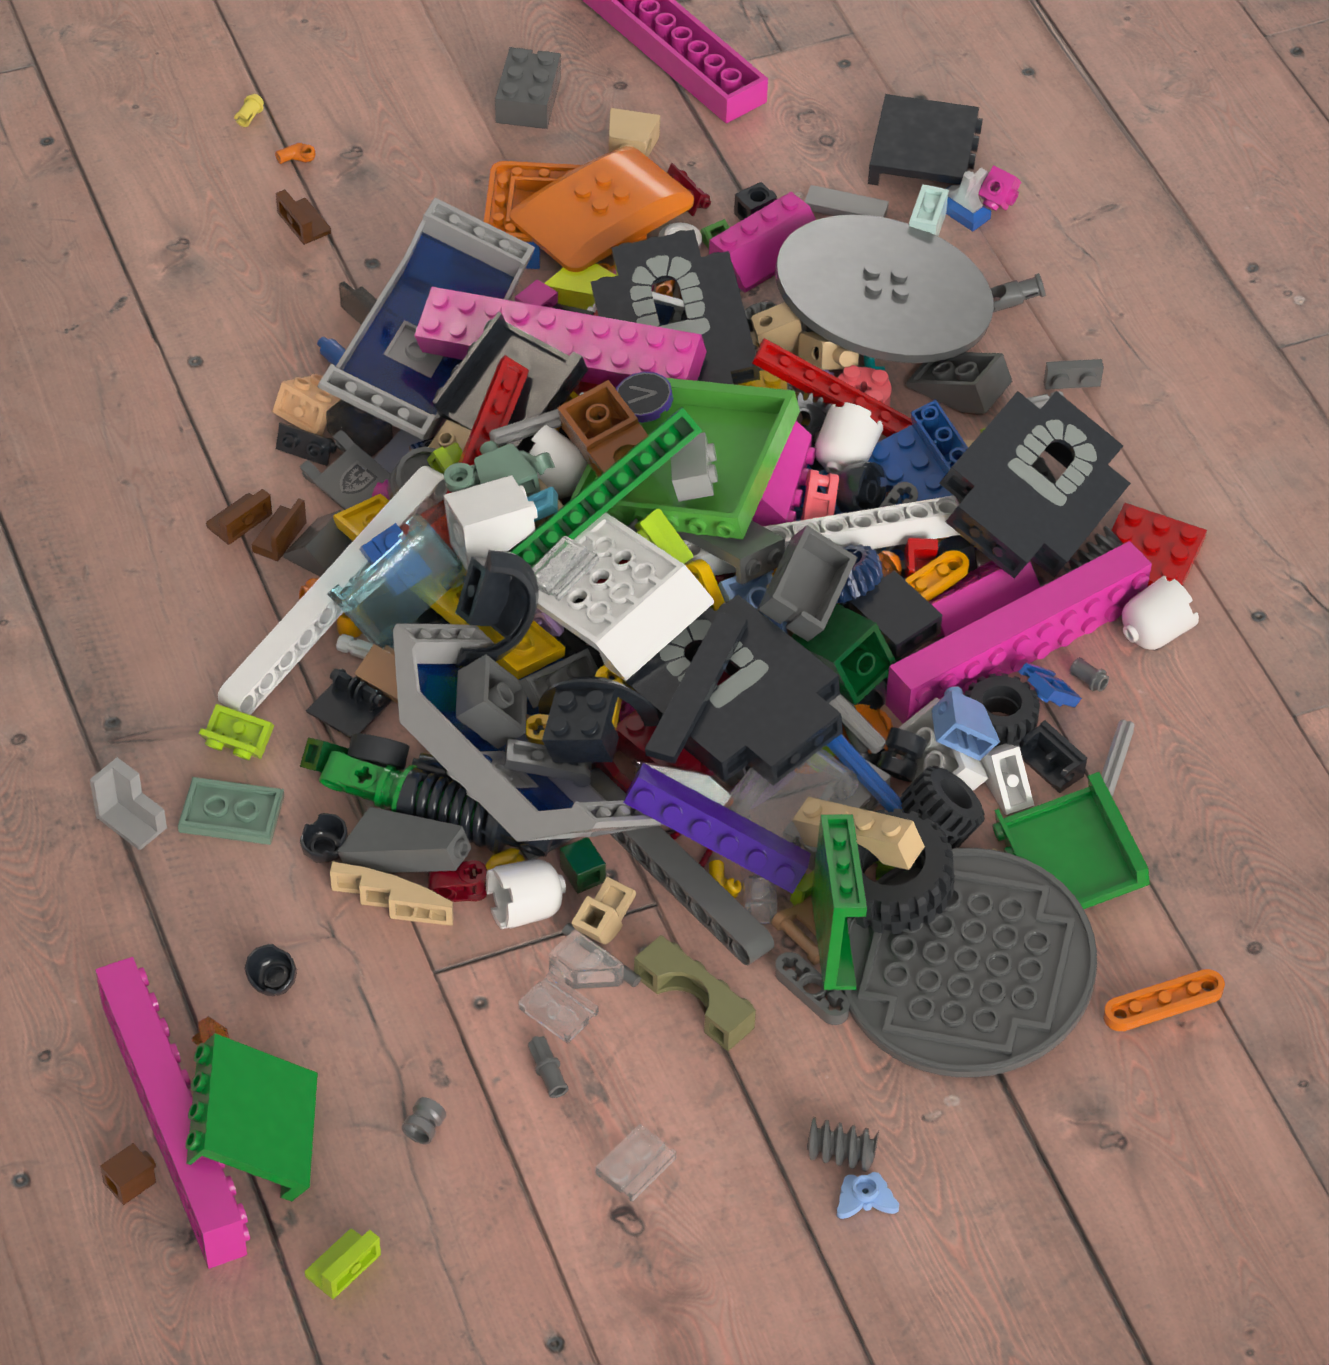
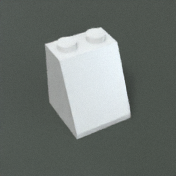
M512 475L443 495L450 544L466 570H468L471 556L487 558L489 550L507 552L535 532L534 519L538 517L533 501H528L524 487L522 485L518 486Z

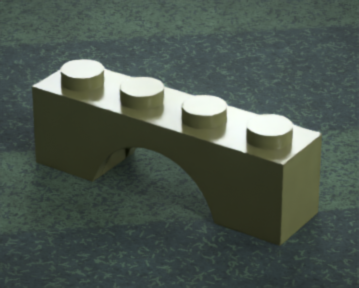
M660 935L634 957V972L641 977V982L656 994L674 990L685 991L695 995L704 1003L707 1009L704 1033L726 1051L732 1049L755 1028L756 1010L747 999L740 998L731 991L726 982L716 979L707 972L701 962L692 960L687 956L677 943L670 942Z

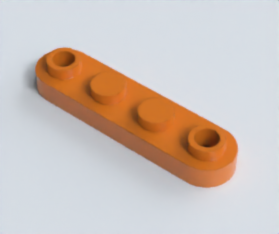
M1211 969L1193 972L1109 1000L1105 1006L1103 1019L1109 1028L1115 1031H1127L1218 1001L1222 997L1225 981L1218 972ZM1203 988H1208L1211 991H1205Z

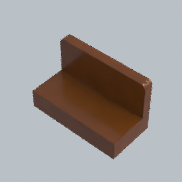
M286 189L276 193L277 213L303 245L331 234V227L306 198L295 201Z
M261 489L254 495L247 493L206 522V526L211 532L230 545L272 515L271 495L264 489Z
M298 498L291 509L280 505L251 544L252 552L278 562L307 523L305 500Z

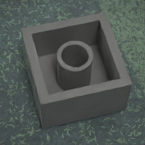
M484 655L458 670L456 718L479 734L482 739L487 740L499 749L507 744L508 738L515 740L526 733L527 695L519 682L520 680L489 656Z

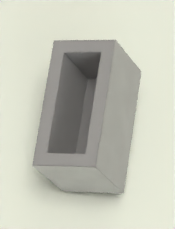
M705 432L698 434L671 457L672 483L678 502L714 495L713 483L718 482L716 466L712 462L717 461L715 446L713 443L708 444Z

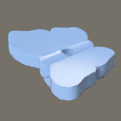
M872 1172L858 1177L856 1175L845 1176L836 1216L838 1218H849L862 1208L865 1211H869L873 1207L889 1214H895L899 1211V1202L894 1198L892 1191L887 1188L886 1181L879 1173Z

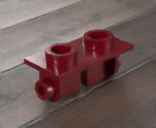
M671 163L667 173L690 191L694 197V204L687 212L694 216L697 208L707 209L711 205L710 196L696 187V184L687 176L686 171L678 169Z

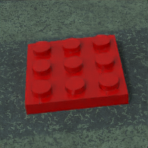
M1124 503L1111 529L1123 544L1130 541L1152 563L1148 586L1162 576H1166L1169 582L1175 579L1183 586L1207 534L1206 529L1128 503Z

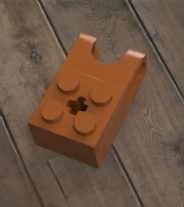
M609 380L557 407L562 429L579 449L586 462L598 477L648 435L640 425L636 415Z

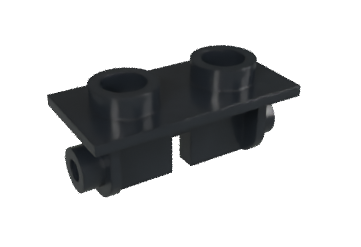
M279 423L276 442L277 450L328 466L330 453L334 454L337 450V446L332 438H326L296 428L293 425Z

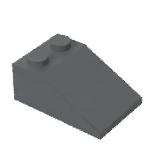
M964 352L945 360L922 363L907 380L906 386L962 413L984 414L989 411L990 407L1013 381L1003 353Z

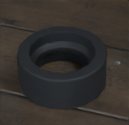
M353 733L347 755L383 768L390 765L396 767L397 770H404L410 746L384 737Z

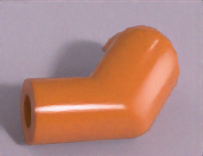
M296 143L276 151L275 156L279 164L292 159L307 163L314 160L316 151L311 145Z

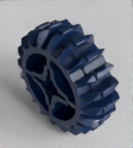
M850 544L844 547L845 550L855 555L857 559L836 602L837 604L841 602L845 604L849 600H856L859 596H865L867 591L875 589V585L881 582L883 577L882 563L879 555L870 546H863V544L853 546Z

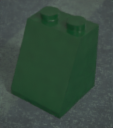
M837 603L824 630L810 641H806L795 633L791 636L839 675L840 694L854 705H857L889 674V666L896 663L877 623Z

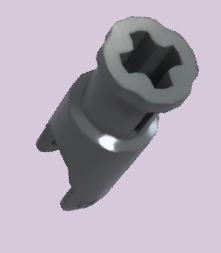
M1039 273L1035 274L1033 278L1020 282L1014 280L990 288L993 298H1001L994 302L993 313L1023 304L1024 300L1033 297L1046 296Z

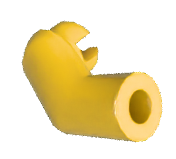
M509 848L492 855L485 866L488 871L496 866L525 861V858L519 854L518 849Z
M712 860L709 863V874L736 898L742 890L741 882L739 880L734 882V878H725L723 861Z

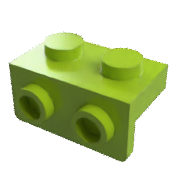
M660 509L654 510L634 525L637 529L636 533L684 565L693 558L692 552Z
M216 704L206 730L200 728L198 734L206 740L205 745L213 749L222 751L223 747L233 750V755L242 759L250 760L251 756L261 759L275 725L272 722Z

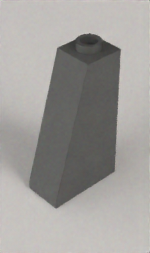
M369 807L339 848L338 854L344 864L362 866L384 873L456 871L462 861L468 856L471 845L462 826Z

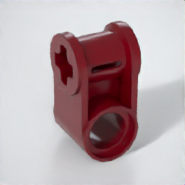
M478 860L462 861L456 871H429L428 889L452 902L481 901L487 897V868L484 863ZM473 868L475 869L476 876H473ZM472 886H475L476 893H473Z

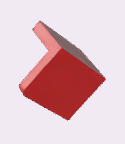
M908 538L904 550L905 579L936 558L938 539Z

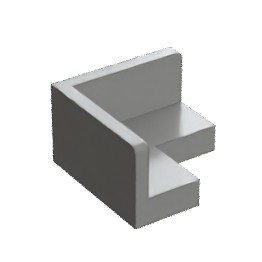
M118 757L90 779L96 818L138 850L143 849L167 829L164 809L142 793L139 773Z

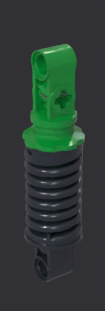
M331 751L319 778V782L325 787L373 801L378 808L384 809L386 807L393 812L462 826L469 843L474 842L478 847L486 845L494 854L501 852L505 845L525 850L535 856L546 857L553 841L551 839L517 842L478 801L467 795V790L458 781H450L445 776L439 778L436 773H430L427 776L423 769L415 765H409L404 772H401L394 766L388 765L386 768L352 758L341 752Z

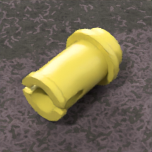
M257 94L247 96L244 99V105L234 116V119H238L236 121L237 124L242 127H248L255 115L263 111V99Z

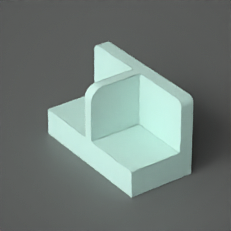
M922 184L909 226L939 236L946 216L949 190Z

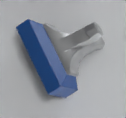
M980 168L975 174L971 171L965 172L961 185H950L946 188L949 190L946 214L972 232L991 219L992 211L983 206L978 196L979 189L988 175V172L983 168Z

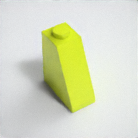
M595 263L580 272L568 271L563 267L544 284L558 292V304L587 310L589 306L593 307L595 304L591 281L617 275Z

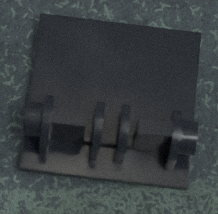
M334 669L330 674V679L333 680V683L306 710V713L351 738L353 733H362L392 702V699L383 695L381 690H375L368 686L367 682H361L360 678H353L346 673V670Z

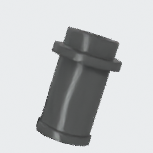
M1080 657L1070 667V674L1088 684L1089 689L1092 691L1097 690L1101 692L1109 682V676H1107V672L1104 669L1098 670Z

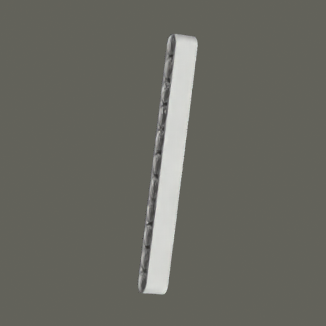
M422 466L414 473L226 680L218 692V701L221 704L248 715L256 710L377 575L376 571L359 550L360 547L395 523H397L409 540L444 501L443 495L446 494L448 489L442 473L429 466Z
M953 495L764 527L785 538V550L791 538L806 525L842 548L850 544L853 546L863 544V546L877 549L906 544L908 538L937 539L960 535L945 521L961 501ZM683 540L693 554V558L688 562L697 559L706 561L711 567L714 576L736 572V568L731 564Z

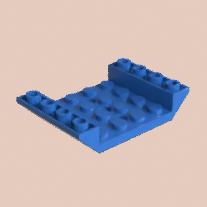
M935 399L910 412L911 426L876 444L868 462H875L881 466L885 478L880 477L881 486L886 487V492L891 491L898 483L908 482L913 484L918 491L917 501L953 496L939 483L968 449V446ZM826 470L819 472V474L828 476L829 474L826 472ZM801 485L800 490H803L800 507L803 511L806 486ZM818 486L817 492L826 494V487ZM904 493V495H900L896 505L902 504L904 499H908L909 494ZM835 504L834 515L843 514L837 504Z

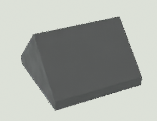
M341 510L318 517L283 554V557L321 577L353 542L337 528L333 519V515L341 512Z

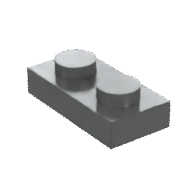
M1102 359L1046 362L1043 381L1045 390L1101 387L1104 369Z

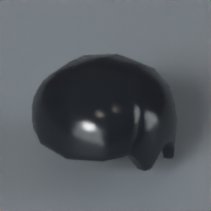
M321 813L314 823L305 824L300 838L303 854L316 863L331 862L340 857L338 850L348 837L345 821L336 814Z
M274 944L256 947L248 955L244 968L251 986L257 992L273 997L286 993L295 983L297 975L294 959L291 958L288 952L276 947Z

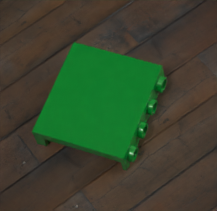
M1100 772L1088 775L1089 787L1003 818L1000 810L996 809L994 810L996 823L992 824L998 842L1003 840L1006 848H1004L1005 853L1024 858L1054 875L1071 891L1083 909L1150 885L1149 868Z
M853 814L821 815L811 900L824 990H856L847 917H866L867 904Z
M213 1034L204 1043L199 1044L194 1054L196 1069L191 1083L193 1100L188 1113V1118L191 1121L190 1131L185 1143V1147L188 1149L186 1164L192 1165L201 1156L280 1184V1198L292 1202L310 1188L318 1073L219 1034Z

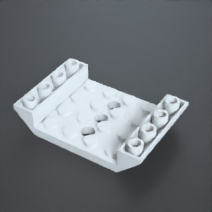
M606 512L534 572L539 590L537 608L598 650L605 667L625 681L714 603L711 595L683 563ZM623 559L630 560L625 564H618ZM599 579H608L604 583L596 584ZM578 598H586L583 602L574 603Z

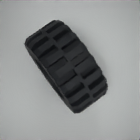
M885 809L875 811L877 813L914 822L925 846L915 860V863L922 870L915 878L900 885L876 883L864 873L879 859L869 850L857 844L867 912L866 917H856V924L863 928L872 926L873 931L878 933H884V930H892V934H902L901 930L909 929L912 932L920 929L921 923L924 922L928 925L936 919L935 913L941 914L947 907V901L952 898L954 891L953 883H955L952 847L948 843L944 831L937 829V824L931 819L926 818L922 820L919 813L911 811L910 814L904 813L903 809H894L893 812H885Z

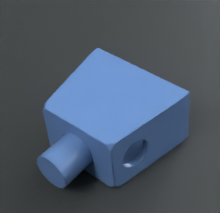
M960 687L948 688L944 693V697L933 707L932 717L936 742L979 761L1000 742L984 705L963 695Z

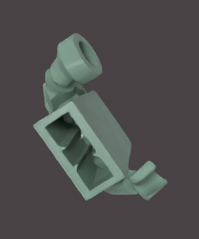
M488 441L480 447L482 455L474 459V465L469 466L465 463L452 464L445 470L444 480L447 489L451 492H456L512 475L518 486L522 485L524 487L526 495L529 497L541 491L537 473L543 475L546 469L555 468V465L548 452L533 456L525 451H519L514 444H507L498 448L494 441Z

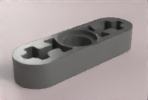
M794 952L783 953L777 958L775 976L778 981L824 1022L830 1025H840L848 1019L849 999L840 990H824L822 974L804 958ZM784 966L788 968L796 967L795 972L792 969L785 971ZM815 983L820 986L821 990L818 993L811 994L806 992L803 987L806 984ZM829 1005L833 1008L840 1006L841 1009L840 1011H838L837 1009H833L832 1011H830Z

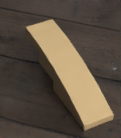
M332 862L330 870L332 891L360 894L362 905L389 908L391 919L453 926V902L426 887L374 869Z

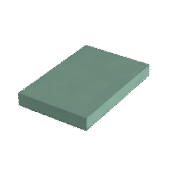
M192 777L178 823V831L180 833L271 845L284 799V789Z

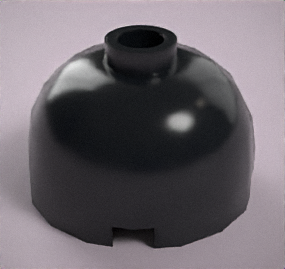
M866 461L855 462L845 466L838 474L839 483L836 504L842 513L879 508L885 500L886 487L881 486L880 477L885 478V475L879 464Z

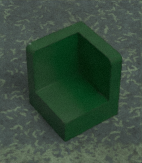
M308 737L300 767L322 773L331 751L347 755L349 748Z
M588 837L560 848V867L577 894L604 883L606 879V863Z

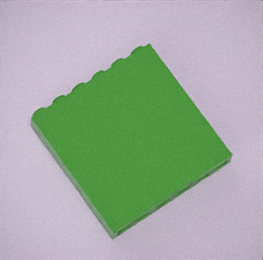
M666 378L671 384L674 398L671 408L667 412L665 409L658 419L640 423V425L649 435L678 409L683 407L701 428V433L705 432L708 444L713 443L715 446L717 461L712 462V464L716 466L718 482L713 483L714 495L678 502L672 483L670 458L606 513L628 526L635 518L641 521L654 510L660 509L676 532L744 539L800 413L795 391ZM587 464L571 499L598 477L589 464Z

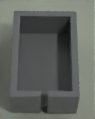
M509 47L495 97L496 123L548 129L561 80V53L538 51L537 54H534L533 50Z
M806 525L791 538L757 610L779 624L786 621L787 625L785 628L806 641H810L824 630L857 557Z

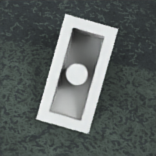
M1009 744L994 747L981 759V762L988 776L985 783L1003 813L1008 815L1035 806L1020 747Z

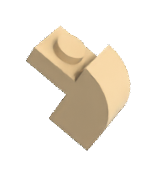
M607 877L595 899L589 896L585 898L572 921L574 929L602 944H608L623 926L621 921L636 896L635 890Z

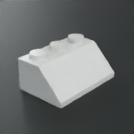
M935 698L899 727L928 741L922 758L916 759V763L919 766L913 781L927 767L938 766L958 776L973 791L984 783L988 776L981 760L979 761L936 742L932 709L940 699Z

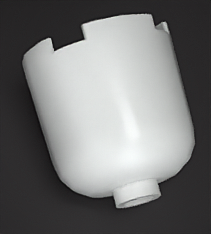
M845 402L843 407H836V404L831 405L815 443L816 459L825 468L827 473L838 475L845 466L851 463L868 462L883 431L882 422L878 421L876 423L871 419V412L848 402Z
M545 425L532 438V441L536 444L529 454L533 456L544 452L550 454L555 468L546 469L543 475L537 473L538 478L547 487H554L558 493V499L568 498L573 495L588 463L571 440L554 428Z
M1162 576L1124 606L1122 611L1123 633L1130 642H1135L1144 649L1156 650L1198 624L1199 615L1197 612L1192 613L1189 603L1193 600L1186 589L1177 580L1173 579L1169 582L1166 576Z
M541 859L496 866L488 870L486 874L487 895L493 893L496 907L491 908V913L500 929H512L553 916L560 909L563 893L566 892L563 876L561 874L558 875L549 862Z

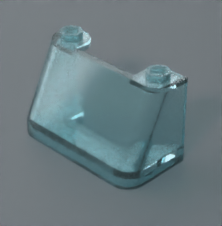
M418 513L406 522L410 527L408 534L405 535L401 532L398 535L400 540L356 580L353 577L348 580L351 583L350 586L342 588L337 584L327 593L372 644L381 648L386 645L389 647L394 645L393 629L396 624H412L451 587L456 588L462 584L465 577L466 569L460 559L435 529Z

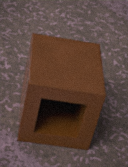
M134 1143L100 1165L103 1183L123 1205L156 1183L154 1172L156 1163L146 1150L141 1152Z

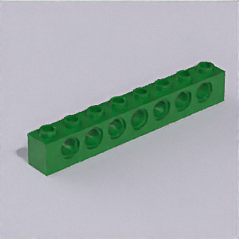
M681 407L560 508L558 512L535 529L534 533L509 552L523 558L535 572L702 432L701 428L686 410Z

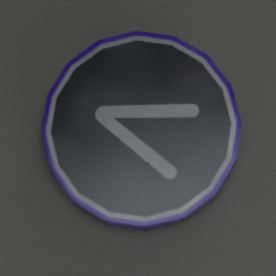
M655 372L632 374L623 379L616 388L640 423L658 419L665 409L667 412L671 408L674 399L669 381L664 376Z

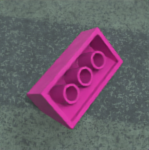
M789 192L710 239L709 254L729 251L738 287L746 293L775 275L777 258L784 241L795 230L815 221L816 218L808 204L794 193Z
M797 421L792 428L752 518V521L763 527L795 522L796 511H794V508L801 505L803 490H800L801 485L806 486V478L809 471L807 466L808 464L813 465L816 448L811 447L812 435Z
M990 560L978 566L977 569L968 573L959 582L929 601L942 614L941 633L936 637L944 638L1040 588L1031 562L1029 561L1014 579Z

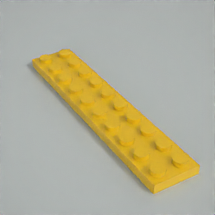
M380 493L333 515V519L337 528L354 541L385 507L389 500ZM420 527L411 536L409 541L431 569V573L409 589L450 624L470 625L455 613L467 570L460 559L451 551H447L431 563L413 544L412 538L424 530ZM533 620L530 629L517 647L508 655L496 661V663L519 680L564 657L565 646ZM476 625L494 644L504 639L491 626Z

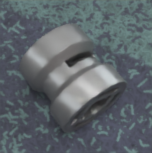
M421 1097L413 1106V1114L408 1116L402 1124V1130L411 1140L419 1144H429L436 1134L435 1127L440 1126L444 1121L446 1111L436 1101Z

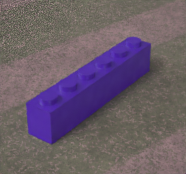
M644 763L628 788L623 803L792 894L808 869L810 852Z

